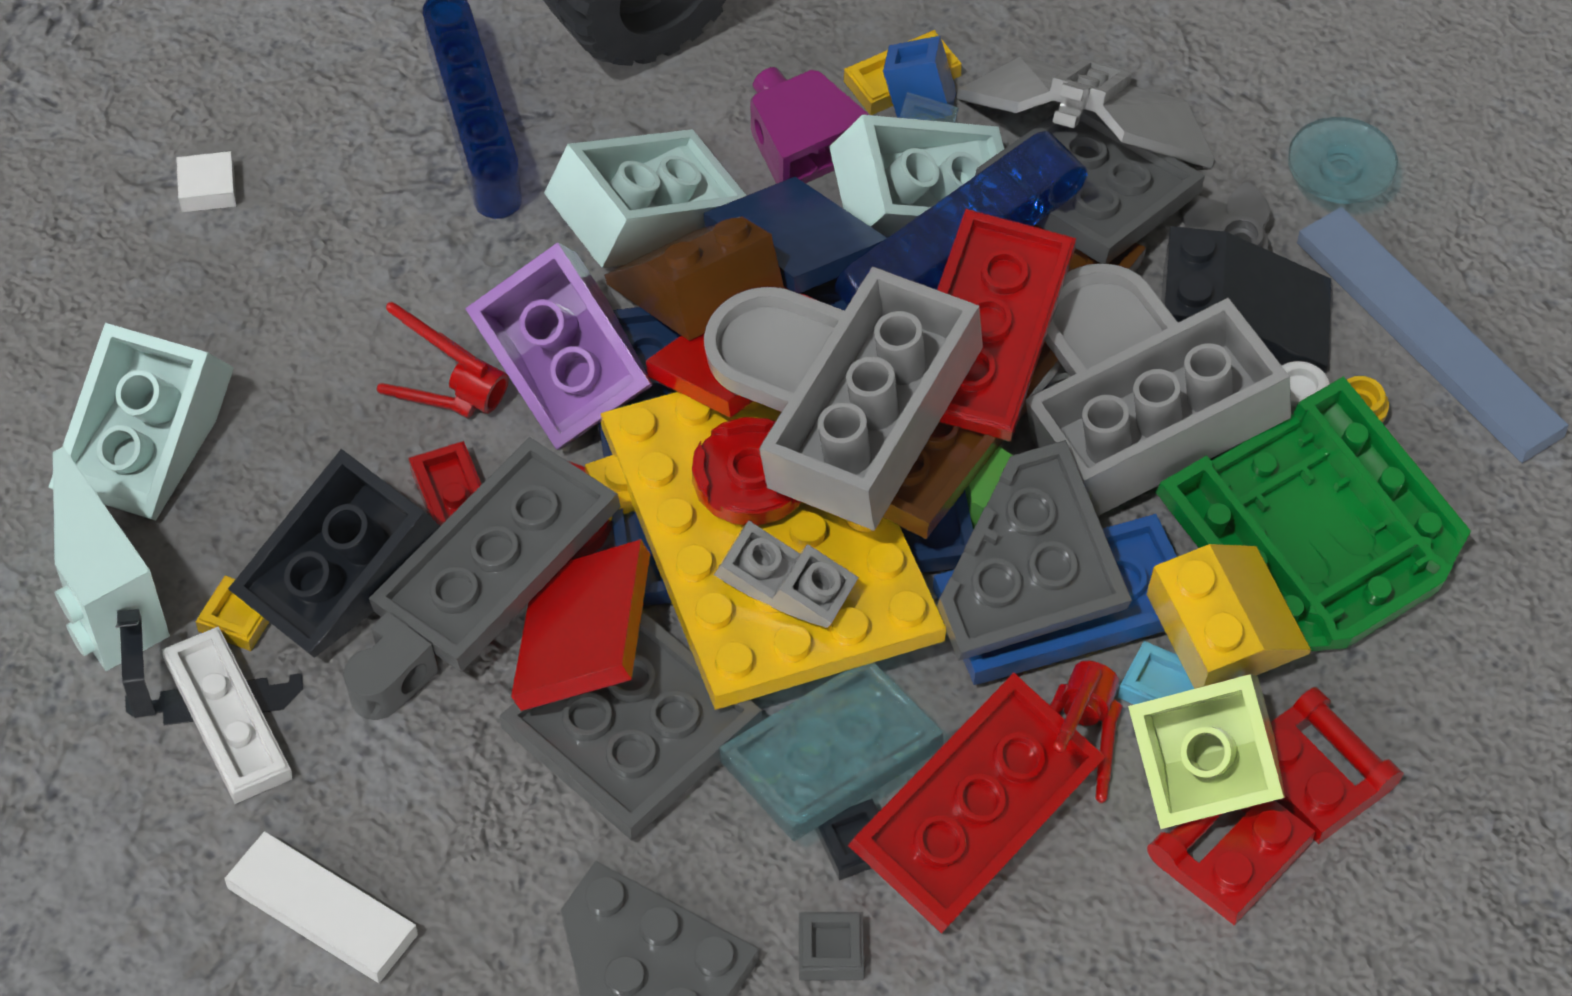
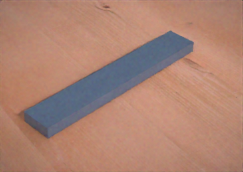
M1340 207L1299 231L1297 244L1521 463H1524L1565 437L1569 425L1344 208Z

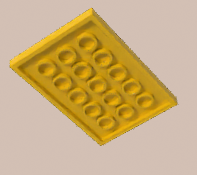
M675 392L601 413V427L612 455L617 457L622 469L632 505L715 710L945 641L946 626L899 525L883 517L874 531L801 502L797 509L781 520L758 526L798 553L807 544L859 577L828 628L809 623L774 609L772 606L746 595L714 576V573L745 525L733 524L714 516L698 500L692 484L694 451L700 441L702 445L705 439L711 436V430L723 422L742 417L768 418L776 422L781 411L753 401L730 418L680 392Z

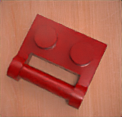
M1313 687L1301 695L1291 708L1270 723L1275 738L1285 798L1276 801L1315 830L1313 839L1320 844L1392 791L1401 781L1404 773L1390 759L1383 761L1329 708L1331 700L1318 687ZM1312 724L1365 779L1355 786L1301 731Z
M1275 800L1240 809L1245 813L1243 818L1200 862L1192 858L1187 850L1222 814L1176 825L1170 833L1161 832L1148 845L1147 852L1158 867L1235 926L1312 844L1315 830Z

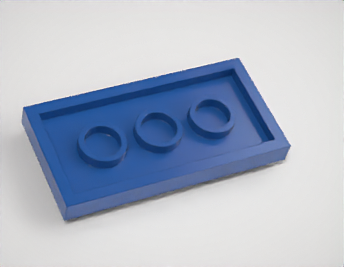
M1157 514L1103 528L1105 537L1132 600L1128 609L964 659L963 661L973 685L1164 632L1165 630L1146 594L1154 566L1177 556ZM954 570L934 575L933 591L938 602Z

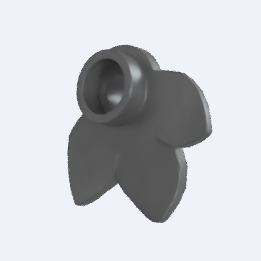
M1244 182L1240 184L1231 194L1227 204L1197 195L1182 207V219L1186 228L1229 232L1268 250V236L1264 228L1270 219L1269 204L1263 194L1251 183Z

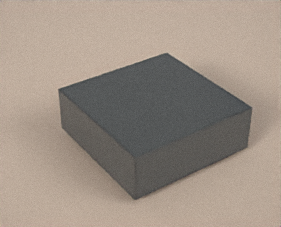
M799 912V980H863V912Z

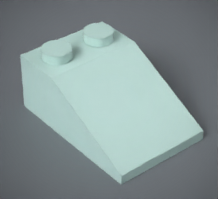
M861 115L829 146L843 209L887 237L889 247H902L956 238L965 209L1023 223L1019 213L973 186L976 169L1004 150L1000 130L997 126Z
M693 129L567 144L544 192L601 268L625 265L695 230L704 228V212L747 196Z
M105 323L62 447L68 452L104 505L156 521L215 424L234 367L208 352ZM53 475L49 484L51 489H53Z
M61 447L54 451V559L63 586L55 591V596L70 623L66 624V627L80 653L86 656L93 652L105 671H108L121 664L120 627H115L117 624V611L139 609L142 618L143 651L170 637L149 568L65 448Z

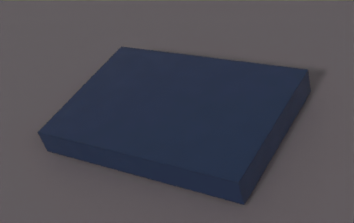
M792 177L703 213L705 227L726 219L743 216L772 235L783 285L790 291L798 294L890 256L887 237L797 177Z

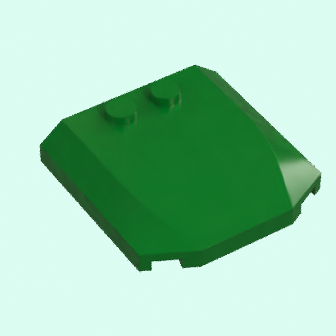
M1344 376L1298 402L1294 413L1291 414V418L1246 440L1212 461L1206 455L1161 481L1156 491L1158 497L1198 548L1208 544L1257 546L1311 651L1346 649L1439 592L1460 550L1471 533L1468 526Z

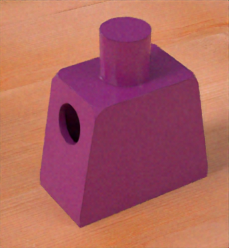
M770 67L760 72L753 82V89L757 94L750 100L751 132L776 184L792 177H797L804 183H808L835 171L829 146L861 115L869 114L817 70H809L787 80L778 68Z

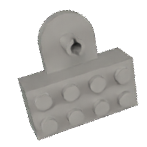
M1091 264L1067 272L1045 341L1070 377L1025 399L1032 442L1037 448L1066 440L1097 516L1158 486L1161 481L1206 455L1211 459L1291 418L1290 376L1229 298L1178 323L1149 284L1140 275L1127 268L1112 264Z
M875 267L870 269L845 311L787 289L776 287L754 288L736 294L721 304L708 321L704 334V346L709 368L716 380L726 389L737 395L781 411L780 416L759 448L767 488L874 531L983 348L979 305Z

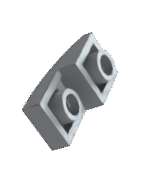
M748 521L740 531L714 573V576L730 586L772 606L774 609L826 628L833 622L859 578L808 544L798 553L751 521Z

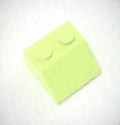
M1249 674L1128 706L1160 829L1285 798L1275 738L1258 676Z

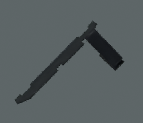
M139 609L117 611V624L115 627H120L122 683L127 695L125 696L126 713L134 718L163 713L164 726L194 722L178 689L160 691L159 699L151 700L144 679L142 618ZM302 673L290 674L288 683L269 685L267 677L246 680L262 713L284 710L303 690Z

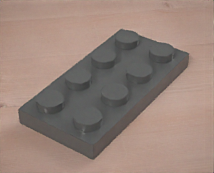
M529 437L369 598L373 611L381 617L389 611L431 643L434 654L462 672L621 507L618 494Z

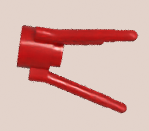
M387 303L386 310L458 362L449 379V388L455 391L456 397L386 383L377 385L376 390L378 393L449 409L467 419L472 416L475 409L489 414L498 406L509 384V376L506 372L475 357L458 343L452 341L443 333L435 331L396 303Z
M1081 661L1075 665L1068 683L1058 686L1050 703V706L1060 714L1064 709L1066 714L1053 747L1057 753H1062L1065 751L1078 724L1091 726L1095 725L1099 720L1103 722L1099 751L1105 758L1097 768L1095 798L1097 802L1104 803L1108 798L1116 723L1123 708L1114 699L1120 682L1119 677L1108 666L1095 661Z

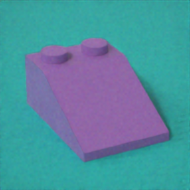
M558 242L465 308L556 450L560 451L600 423L601 413L621 408L653 385L607 298L575 251Z

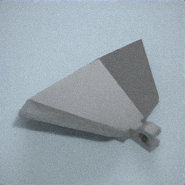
M1018 57L958 89L956 99L1013 113H1018L1050 101L1060 102L1061 105L1059 110L1055 111L1053 123L1075 128L1078 125L1084 109L1096 112L1123 143L1212 169L1214 157L1188 102L1180 98L1130 85L1133 75L1131 71L1086 59H1081L1069 68L1028 57Z

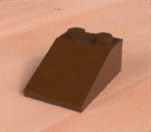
M743 216L726 219L717 224L695 230L604 274L607 285L689 341L705 333L708 321L716 309L734 295L761 287L784 289L772 235Z

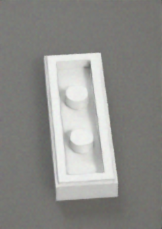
M219 626L162 649L164 661L234 804L293 780L291 768Z
M265 831L224 878L230 891L377 983L382 981L418 936L416 924Z

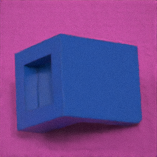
M941 36L889 45L883 73L897 118L933 121L951 117L956 89Z

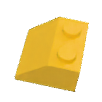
M1208 544L1154 566L1146 595L1194 689L1249 674L1257 676L1310 653L1311 649L1257 546Z

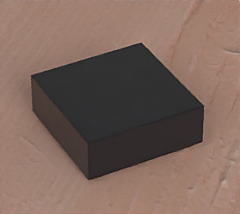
M872 798L815 820V831L839 881L872 869L848 846L853 838L879 812Z

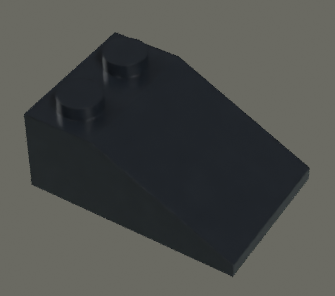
M1176 226L1170 227L1163 270L1161 301L1178 323L1229 298L1281 366L1289 362L1302 361L1313 364L1324 373H1327L1331 278L1229 232Z
M340 449L228 589L315 658L374 612L369 598L440 525L416 504L343 449Z

